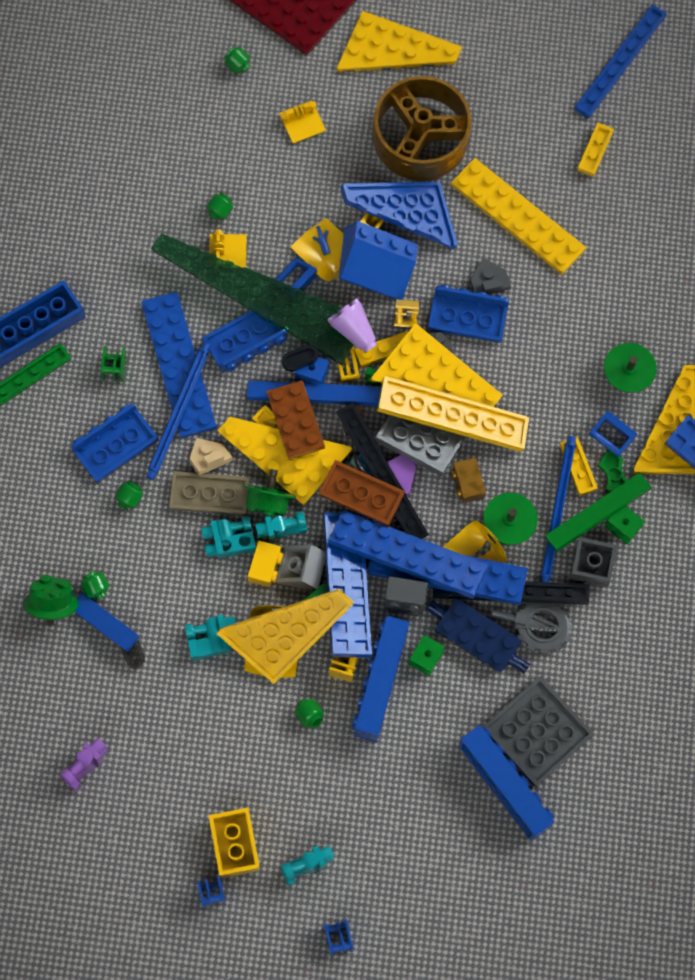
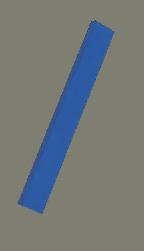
M653 4L576 104L574 111L587 119L592 116L665 19L666 12Z
M249 381L247 400L269 401L266 391L291 383ZM304 383L310 403L349 405L353 402L354 405L378 406L381 386Z

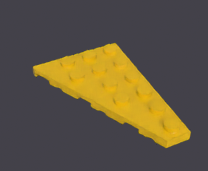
M362 11L338 64L337 72L342 73L345 70H355V72L382 70V68L394 67V69L402 67L415 68L433 64L434 66L442 64L455 65L462 46Z
M416 323L370 378L372 382L382 383L384 377L387 376L492 407L503 396Z
M695 365L683 366L633 469V474L695 475V469L664 444L687 415H690L695 420Z
M229 417L218 430V433L267 475L270 474V469L278 470L276 482L288 493L295 495V499L302 505H305L323 485L334 461L337 460L342 463L353 450L350 446L323 440L325 449L288 460L278 428Z
M340 589L220 628L217 635L275 684L353 605V601Z

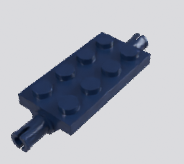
M458 598L454 600L449 609L443 608L433 600L427 606L426 611L440 619L435 632L501 674L506 665H511L522 672V674H525L531 665L516 655V650L522 642L521 639Z

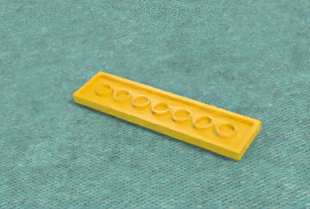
M476 158L451 182L453 188L561 275L586 251V247Z
M387 376L384 377L378 402V412L515 451L523 452L525 449L529 417Z

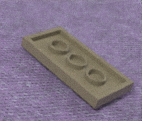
M173 471L169 509L246 516L247 505L245 504L248 489L243 487V484L249 485L250 478L216 474H202L199 476L197 473Z

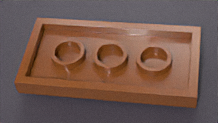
M303 380L266 391L288 460L325 449Z
M335 460L318 494L325 499L389 527L404 497L405 491Z

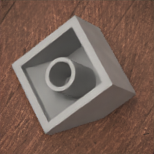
M313 545L285 546L276 583L304 590L319 588L326 560L325 551Z

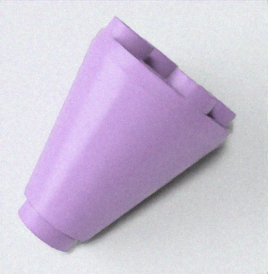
M358 298L327 320L334 329L357 348L363 349L365 353L377 345L374 341L376 338Z

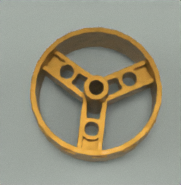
M415 76L396 82L381 95L375 108L372 129L376 154L390 171L400 177L426 181L445 176L460 164L468 149L472 122L467 101L454 86L435 77ZM415 98H429L439 101L448 106L456 115L432 116V112L428 108L421 107ZM391 107L395 109L408 128L396 151L385 142L378 126L383 115ZM462 140L454 150L445 156L430 160H416L421 150L429 145V141Z

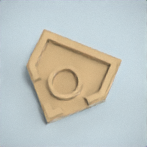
M196 438L189 463L200 476L231 462L232 456L223 444Z

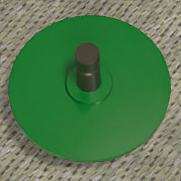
M623 343L615 346L607 354L604 361V373L609 383L616 389L627 393H636L648 388L654 381L657 372L656 361L651 352L635 343Z
M503 493L494 497L486 506L483 517L485 527L497 538L498 542L506 545H517L528 540L535 532L538 523V516L534 505L526 497L517 493Z

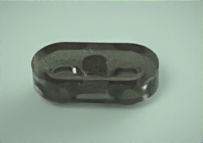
M139 640L128 652L121 648L125 661L131 669L143 667L146 658ZM134 657L139 658L137 663L132 662Z

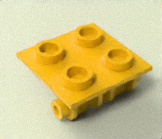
M311 100L279 113L293 144L326 131L316 110L317 105L315 101L312 102Z
M219 229L215 230V233L210 234L209 269H246L247 234H224Z

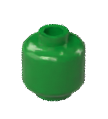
M232 47L224 56V64L234 74L245 73L251 66L249 64L250 56L241 47Z
M221 192L220 194H214L206 205L209 211L208 215L216 221L219 218L225 220L233 209V204L231 203L233 200Z
M131 481L123 482L115 494V499L119 502L117 505L125 510H128V508L135 509L143 497L142 487Z
M95 570L82 577L81 586L88 598L95 597L98 600L107 595L105 591L110 588V585L103 572Z
M302 699L297 703L295 716L305 728L313 729L323 722L324 711L315 699Z

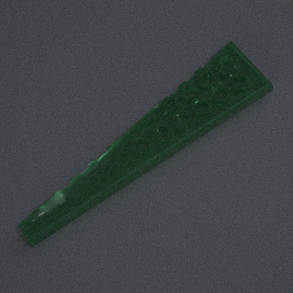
M162 233L151 247V251L280 329H286L287 333L307 345L314 346L320 353L342 365L354 347L353 343L334 329L327 321L342 309L337 304H331L323 301L320 297L308 295L300 289L293 288L288 284L246 267L237 266L229 260L225 261L217 258L214 254L200 251L197 247L187 245Z

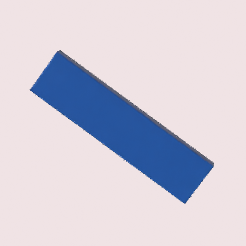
M82 592L77 597L78 608L74 613L128 652L139 640V635Z

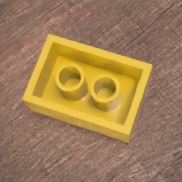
M249 808L208 815L220 879L260 871Z

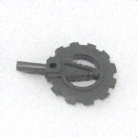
M526 602L523 610L519 609L516 615L493 609L492 617L514 622V630H518L519 634L517 637L532 652L534 650L541 651V654H549L551 650L557 652L562 649L561 645L564 642L568 643L571 637L568 633L569 630H572V622L568 621L567 617H569L566 609L562 610L559 607L560 604ZM546 613L555 620L556 624L542 619L536 614ZM532 632L552 633L555 635L551 638L540 639Z

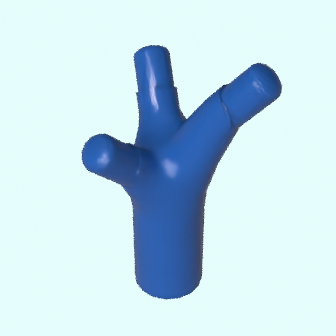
M317 226L318 237L314 236L313 240L320 244L323 255L330 254L327 244L329 231L326 230L323 235L320 226Z

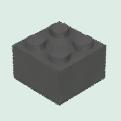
M579 537L575 547L569 580L607 588L611 582L617 545Z
M389 577L384 609H388L390 613L407 612L409 616L423 615L428 583Z

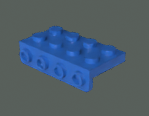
M447 285L436 286L428 330L501 343L509 299L502 295L491 296L484 292H469L464 288L453 289Z
M266 302L202 337V341L211 345L209 352L221 372L225 373L226 371L231 372L235 370L237 365L243 362L248 363L259 353H266L270 347L284 343L287 339V331L283 329Z
M132 403L123 406L116 415L107 417L100 426L91 428L84 437L75 439L71 448L94 481L98 483L159 441V438L136 409L135 404Z

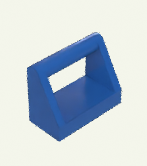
M295 257L270 284L293 303L317 278V269ZM297 266L305 271L290 288L280 284Z
M608 410L589 432L591 437L618 458L637 437V433ZM605 422L627 439L620 449L597 432Z

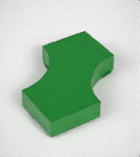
M608 449L597 467L606 475L607 487L605 492L610 493L628 480L622 472L624 458H618Z

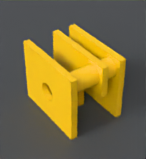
M396 299L394 326L412 328L415 323L417 324L419 301ZM406 313H410V319L403 318V315L406 316Z
M335 657V660L331 661L329 676L353 682V673H355L356 669L355 664H358L359 658ZM342 660L349 661L348 664L341 663Z

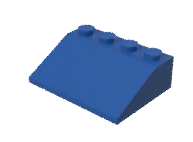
M355 221L344 227L339 279L386 297L402 300L416 263L418 244Z

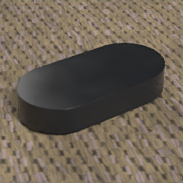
M305 345L287 352L282 357V366L286 371L294 372L312 365L318 360V350L312 345Z

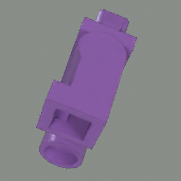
M99 738L91 745L86 742L82 746L84 750L77 753V759L60 773L61 778L75 792L82 787L79 781L87 773L93 772L97 765L100 767L104 763L102 757L108 750L107 746Z

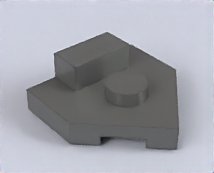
M485 258L482 259L470 279L473 292L475 293L484 292L488 295L511 289L507 271Z

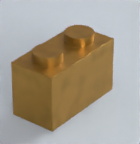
M476 457L454 462L450 472L452 480H456L458 486L455 487L457 498H461L462 504L484 499L486 491Z

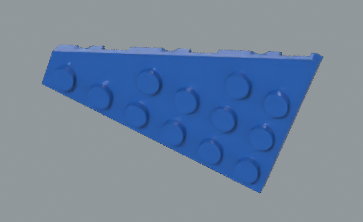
M440 182L346 183L341 185L340 189L344 204L448 248L455 249L458 246Z

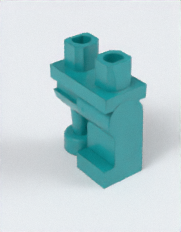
M295 512L296 518L284 519L281 516H277V518L271 520V516L265 517V522L255 524L258 539L269 537L270 541H274L275 537L283 538L306 533L307 525L304 512Z
M249 516L242 517V521L231 523L225 519L211 521V525L201 528L204 540L211 538L215 540L214 544L205 545L207 557L218 556L219 559H223L224 557H232L244 553H255L256 545ZM241 529L245 531V533L234 535L235 531Z
M222 614L217 615V617H210L206 623L195 627L193 624L185 625L192 661L231 653L230 649L233 648L219 637L217 632L220 628L235 624V617L224 618ZM206 633L207 638L195 639V634Z
M317 845L312 848L311 852L304 853L302 857L282 864L280 869L287 886L296 884L295 878L305 873L312 874L317 869L319 872L325 870L326 864L333 861L335 856L330 845L319 849Z

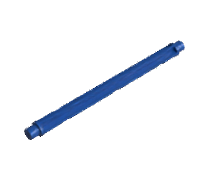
M203 342L197 352L159 441L157 450L147 469L146 478L154 480L156 474L159 473L165 454L169 449L200 372L209 355L211 345Z
M568 436L567 442L564 445L565 450L549 532L561 524L573 455L576 448V437ZM548 541L540 574V582H549L552 577L551 572L555 549Z

